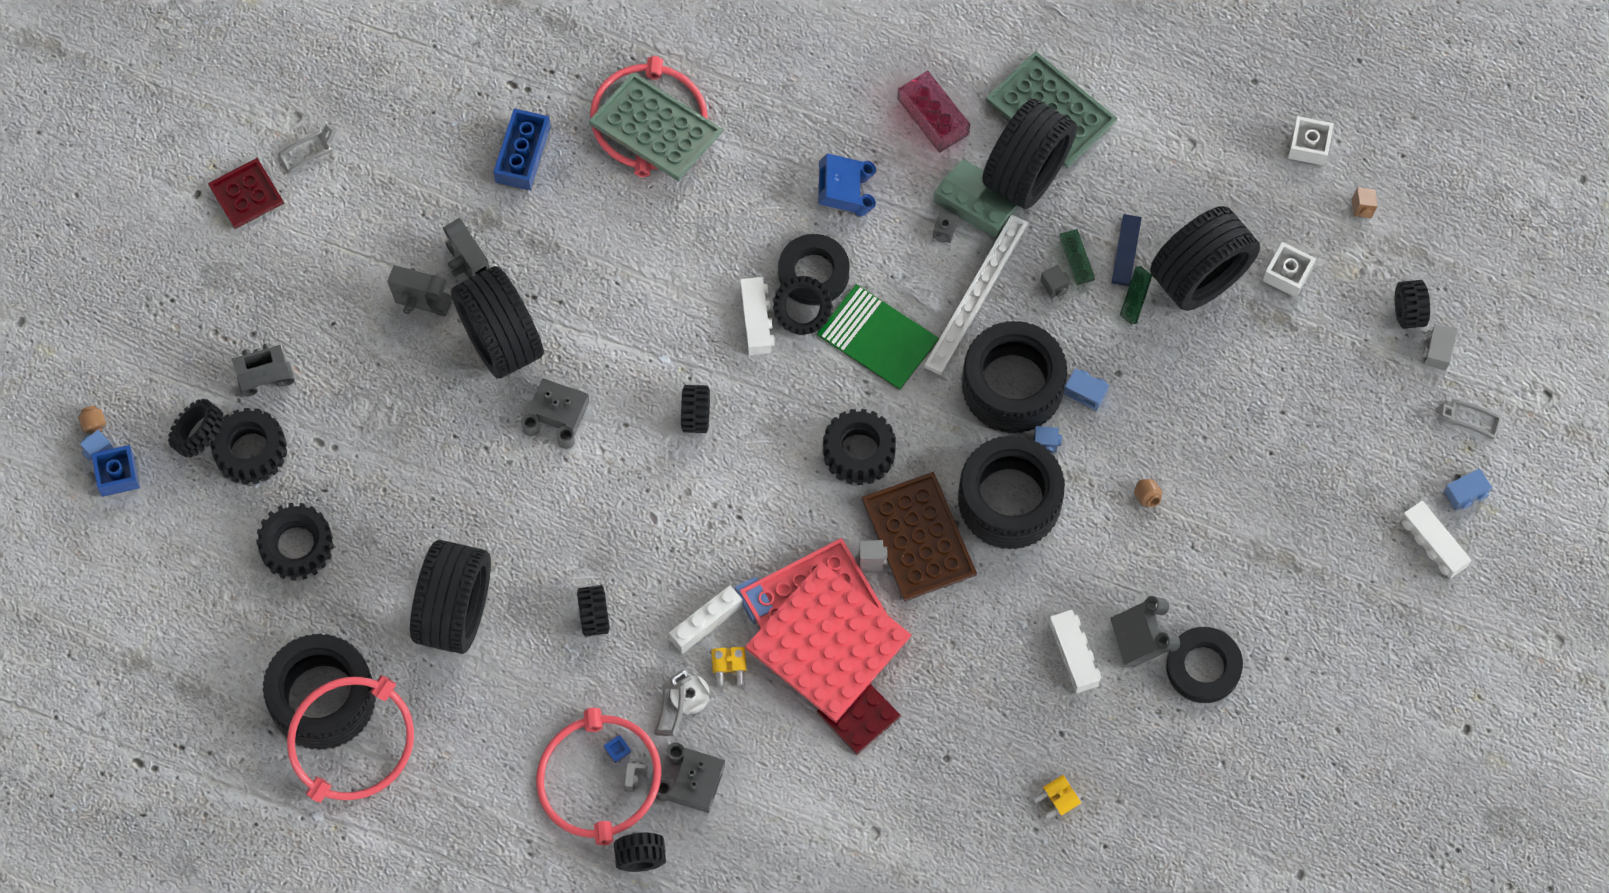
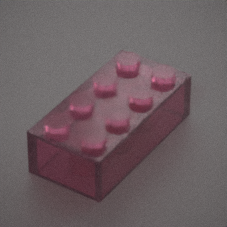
M929 71L924 72L898 88L897 100L939 153L970 134L971 124Z

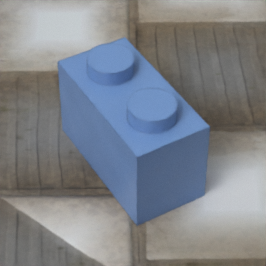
M1075 368L1065 386L1064 395L1098 411L1108 393L1109 385L1104 380L1096 379L1090 376L1088 372Z
M1479 468L1447 484L1444 493L1455 510L1460 508L1464 510L1473 504L1472 502L1486 499L1492 486Z
M756 577L735 586V591L742 598L743 608L753 625L757 623L756 618L740 590L757 582ZM761 585L746 592L760 617L767 614L772 608V605L764 606L759 602V594L764 591ZM762 594L761 601L763 603H770L766 594Z

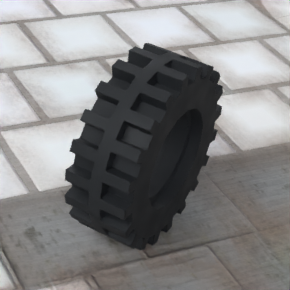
M288 503V508L283 509L282 505L278 506L279 511L276 513L270 511L268 513L269 518L261 521L262 528L257 530L258 539H256V544L265 566L269 567L274 575L277 573L282 579H285L287 576L292 581H296V577L302 576L304 580L307 579V574L313 573V575L318 574L317 569L319 567L324 569L326 566L325 561L331 558V549L334 548L333 535L321 512L317 513L314 507L306 508L304 503H300L299 506ZM295 527L307 529L313 536V546L307 555L297 559H290L280 553L278 541L286 530Z

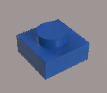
M618 735L604 745V749L614 763H617L631 753V749L621 735Z

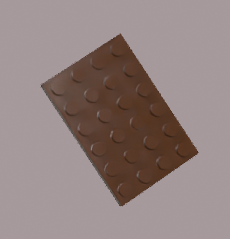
M934 472L862 497L863 504L878 540H883V547H887V561L904 602L977 576L976 569Z

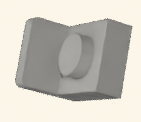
M633 761L627 764L624 785L626 792H633V787L638 785L639 774L648 773V766L644 765L643 762Z

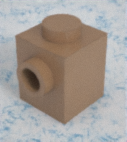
M1357 187L1351 199L1353 214L1357 217L1372 218L1378 207L1375 189Z

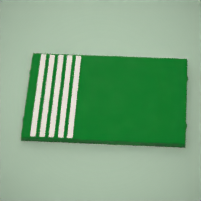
M857 284L846 295L845 299L828 319V322L817 333V336L899 390L910 379L911 375L939 340L937 336Z

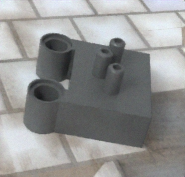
M460 218L443 227L449 239L445 244L455 258L448 262L449 268L454 269L451 271L454 277L465 273L468 279L489 269L487 257Z
M393 265L387 282L395 303L405 305L403 309L405 314H410L411 311H414V308L439 316L447 315L452 302V296L443 292L447 284L443 277Z
M266 343L262 346L263 350L255 349L253 353H250L248 349L242 351V356L232 358L241 396H252L258 392L257 386L277 381L279 386H288L294 383L295 379L291 365L286 361L281 345L270 347V344Z
M542 378L527 414L521 419L523 432L527 436H535L539 432V422L559 428L557 430L558 444L565 449L571 448L575 444L574 436L590 402L589 394ZM530 422L535 424L532 427L526 426ZM569 435L570 438L565 440L562 439V436Z
M1149 596L1143 603L1110 618L1124 665L1136 667L1168 651L1175 652L1180 647L1179 637L1174 634L1160 633L1155 614L1162 616L1169 610V603L1166 599Z
M678 742L671 743L667 748L668 761L673 765L681 763L682 765L674 787H672L668 780L661 779L659 788L666 787L669 790L665 794L658 792L656 798L662 802L671 801L709 813L725 769V760L685 748ZM678 750L681 752V755L673 757L671 753Z

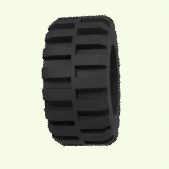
M244 408V411L241 412L237 409L233 411L234 414L230 416L229 414L225 415L224 421L221 422L223 423L222 427L218 428L220 430L219 434H215V440L210 441L211 453L219 470L222 471L226 478L230 477L236 483L241 480L242 484L245 485L252 481L253 484H258L261 479H264V481L270 479L269 475H275L278 472L277 467L283 466V457L285 458L287 455L286 439L278 421L272 418L268 412L262 414L261 409L257 408L254 411H251L250 408ZM258 434L266 439L264 449L255 457L241 459L234 456L231 452L234 443L244 435Z
M850 409V413L846 414L844 411L839 414V419L834 417L831 420V425L827 426L823 436V455L825 465L829 466L831 474L836 473L837 479L840 481L846 479V483L851 485L852 482H857V485H863V482L871 484L874 483L875 478L880 480L884 477V472H889L891 464L894 463L896 437L892 426L886 424V419L883 416L879 418L877 417L878 413L874 411L868 413L867 409H861V411L857 412L856 409ZM852 435H865L875 441L877 451L867 459L858 460L847 456L842 451L841 444Z

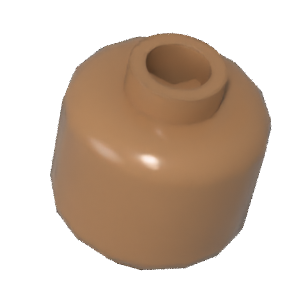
M96 406L82 409L78 416L82 431L85 433H91L92 435L97 430L102 432V428L106 426L103 411L100 408H96Z
M1153 479L1140 480L1134 489L1135 497L1144 507H1155L1161 502L1163 492Z

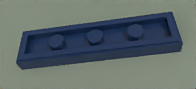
M1123 214L1111 283L1130 286L1142 217Z

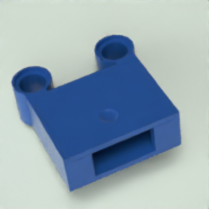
M827 153L819 160L818 204L854 212L858 216L868 214L875 207L876 201L870 194H864L860 197V183L867 182L876 173L875 164L871 161L862 162Z

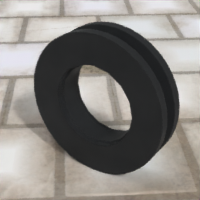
M807 234L795 238L783 249L778 262L780 284L785 283L788 279L797 277L795 266L800 259L809 255H819L828 259L833 267L831 277L823 283L826 289L829 290L832 301L843 293L849 281L850 264L845 249L836 240L821 234ZM797 288L789 294L790 298L801 304L820 305L817 295L808 288Z
M1195 627L1183 632L1178 636L1180 647L1175 652L1169 651L1166 661L1167 676L1171 685L1181 696L1193 702L1213 703L1224 699L1235 689L1242 674L1243 658L1238 645L1228 634L1212 627ZM1205 647L1217 652L1224 663V672L1221 677L1214 682L1208 683L1192 678L1186 671L1184 663L1185 657L1190 651L1195 648Z

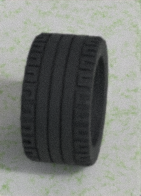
M1037 99L1028 100L1011 118L997 140L984 168L983 184L1023 209L1031 208L1048 189L1067 158L1076 137V122Z
M1219 206L1200 214L1176 232L1156 254L1151 263L1150 271L1152 276L1180 309L1186 311L1194 310L1212 301L1231 287L1253 264L1259 254L1260 244L1230 208Z
M493 266L451 289L452 300L461 322L475 349L494 377L501 379L543 356L544 349L535 324L516 288L500 267Z
M1005 321L1004 323L994 324L992 327L983 330L981 334H978L967 350L962 375V393L970 412L984 425L986 424L994 430L1007 433H1022L1034 430L1036 426H1042L1048 419H1051L1061 404L1067 379V361L1063 349L1059 346L1060 344L1056 339L1039 326L1021 321ZM1016 355L1027 358L1035 363L1044 376L1045 384L1032 396L1022 399H1010L993 391L987 384L983 372L994 360L1003 356Z
M1007 435L986 441L971 453L961 472L958 506L965 525L968 526L967 528L972 531L973 535H976L978 539L988 543V545H994V547L1018 549L1041 541L1043 537H1046L1058 521L1065 492V479L1063 471H1061L1062 468L1058 464V460L1055 459V456L1051 454V451L1047 450L1045 446L1040 445L1039 442L1030 440L1027 437ZM1005 469L1018 470L1028 474L1036 481L1040 487L1043 499L1035 509L1026 514L1018 516L1004 515L994 511L986 504L982 498L980 486L989 475Z
M437 540L432 543L421 567L412 603L410 637L414 643L459 654H464L470 649L480 625L489 588L491 557L488 551L444 540Z
M329 634L305 635L292 640L290 643L288 642L286 646L282 647L272 657L264 675L263 697L275 725L287 738L290 722L295 713L289 706V694L293 683L302 673L315 667L329 666L341 670L348 677L373 678L362 654L359 653L357 648H354V645L349 644L348 641ZM351 685L350 693L345 703L328 716L319 718L302 716L297 727L295 743L298 746L302 745L304 748L326 750L327 748L339 747L353 740L367 726L368 721L371 719L370 716L373 714L376 698L370 692L372 687Z

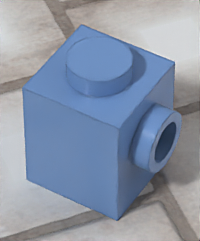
M1036 426L1034 441L1045 446L1052 454L1057 452L1058 446H1061L1062 435L1058 434L1059 428Z
M99 430L95 431L92 435L86 436L82 443H80L83 448L81 453L88 461L92 459L91 453L113 449L109 440Z

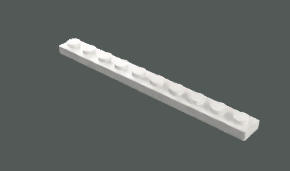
M1011 214L925 363L926 369L942 376L1024 233L1028 222Z

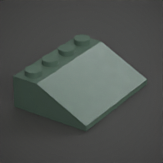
M963 159L934 191L933 202L996 239L1011 214L1013 215L1019 206L987 188L982 182L984 171Z

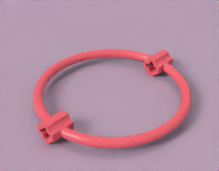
M659 56L648 57L647 64L632 65L608 77L595 93L590 108L591 119L598 111L600 100L611 84L633 72L646 71V77L652 80L661 78L662 73L682 82L694 95L699 106L700 115L708 119L706 104L699 89L682 73L663 66V59ZM592 127L594 136L600 146L615 160L634 167L635 175L645 178L650 176L652 169H658L638 155H636V160H633L618 153L607 143L601 132Z
M380 675L377 681L364 677L336 679L315 689L297 708L288 730V757L294 772L308 787L306 795L314 801L321 803L324 797L336 800H357L374 795L390 785L405 768L413 748L414 726L407 705L393 690L396 683L383 675ZM346 685L372 687L370 692L384 701L390 697L400 709L406 726L404 751L393 771L376 785L356 792L330 790L331 784L321 777L316 776L314 780H311L302 769L295 749L297 727L306 709L319 696L332 689Z
M587 708L584 711L583 719L577 720L562 729L545 748L537 769L536 786L538 797L547 816L557 826L580 837L595 838L597 845H610L614 843L613 835L633 826L652 806L660 786L661 763L653 741L639 726L617 716L602 715L600 708ZM603 723L625 727L634 732L644 742L652 759L653 781L645 802L629 819L613 827L611 821L597 822L594 824V830L581 829L567 823L553 810L545 793V770L552 752L567 735L585 726L587 732H599L603 729Z

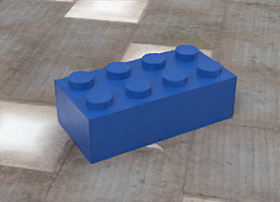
M513 109L493 172L495 183L531 191L551 128L549 116Z

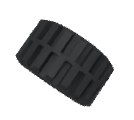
M1423 280L1398 282L1395 288L1394 301L1397 320L1401 328L1426 327L1430 319V298L1426 284Z
M684 385L681 400V429L683 433H707L710 415V389L708 385Z
M597 585L578 588L577 597L583 635L587 637L608 634L610 627L604 587Z
M649 832L633 833L622 836L614 842L615 864L619 870L628 872L648 871L666 863L665 844L662 835Z

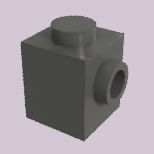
M940 211L933 230V238L942 243H951L958 216Z
M1057 264L1042 272L1040 281L1051 298H1054L1056 296L1060 297L1067 292L1070 279L1067 273H1063Z

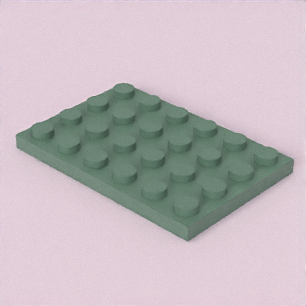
M1036 51L986 97V102L1009 121L1018 109L1030 99H1037L1075 121L1077 124L1076 137L1063 163V166L1067 169L1117 122V117Z
M634 72L589 120V125L678 182L722 134L721 127Z

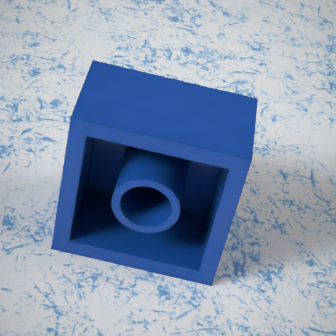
M130 445L91 453L97 488L102 497L140 488L135 457Z

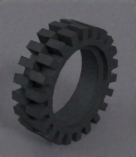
M797 276L786 280L785 283L779 286L780 288L776 291L775 298H773L774 316L777 318L779 325H782L786 331L788 330L790 333L798 335L811 334L823 328L828 322L829 317H831V309H833L832 297L823 283L809 276ZM797 288L812 290L820 302L819 313L808 323L794 321L786 311L787 297Z
M198 399L196 403L192 402L190 404V408H184L185 412L179 414V420L175 419L174 421L176 425L170 428L172 432L168 434L170 437L168 438L169 445L185 458H191L193 455L197 456L199 451L202 453L205 450V446L209 447L211 445L209 443L210 440H215L216 437L214 435L219 434L220 430L218 428L222 427L223 423L221 422L224 420L223 412L208 399ZM203 419L198 430L188 438L193 427Z

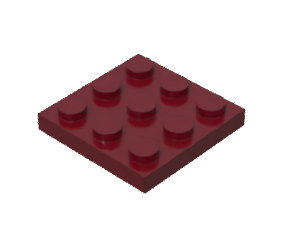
M258 158L208 183L209 188L234 229L284 204L282 197Z
M871 683L836 723L821 710H817V714L856 755L901 717L896 709Z

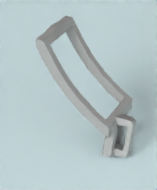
M325 124L322 131L302 138L279 152L278 156L287 173L291 174L312 160L331 153L333 148L330 143L337 129L334 126ZM319 137L325 150L306 158L291 168L284 154L311 139Z
M1452 399L1450 406L1440 404V407H1437L1435 411L1440 416L1446 418L1449 424L1473 430L1491 439L1496 438L1502 418L1487 409ZM1457 405L1474 409L1494 418L1495 421L1491 433L1476 426L1453 420Z
M685 670L676 673L669 679L670 682H666L663 685L662 707L654 732L657 736H675L678 731L684 707V684L691 680V676ZM668 689H679L678 709L672 730H662L667 712Z

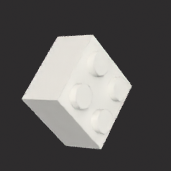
M1297 116L1288 159L1325 166L1334 123Z
M1282 242L1265 272L1263 282L1297 298L1313 269L1316 258Z

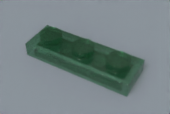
M1078 229L1060 233L1059 238L1076 285L1095 281V276Z
M1142 266L1135 267L1120 312V316L1131 325L1138 322L1152 279V274Z

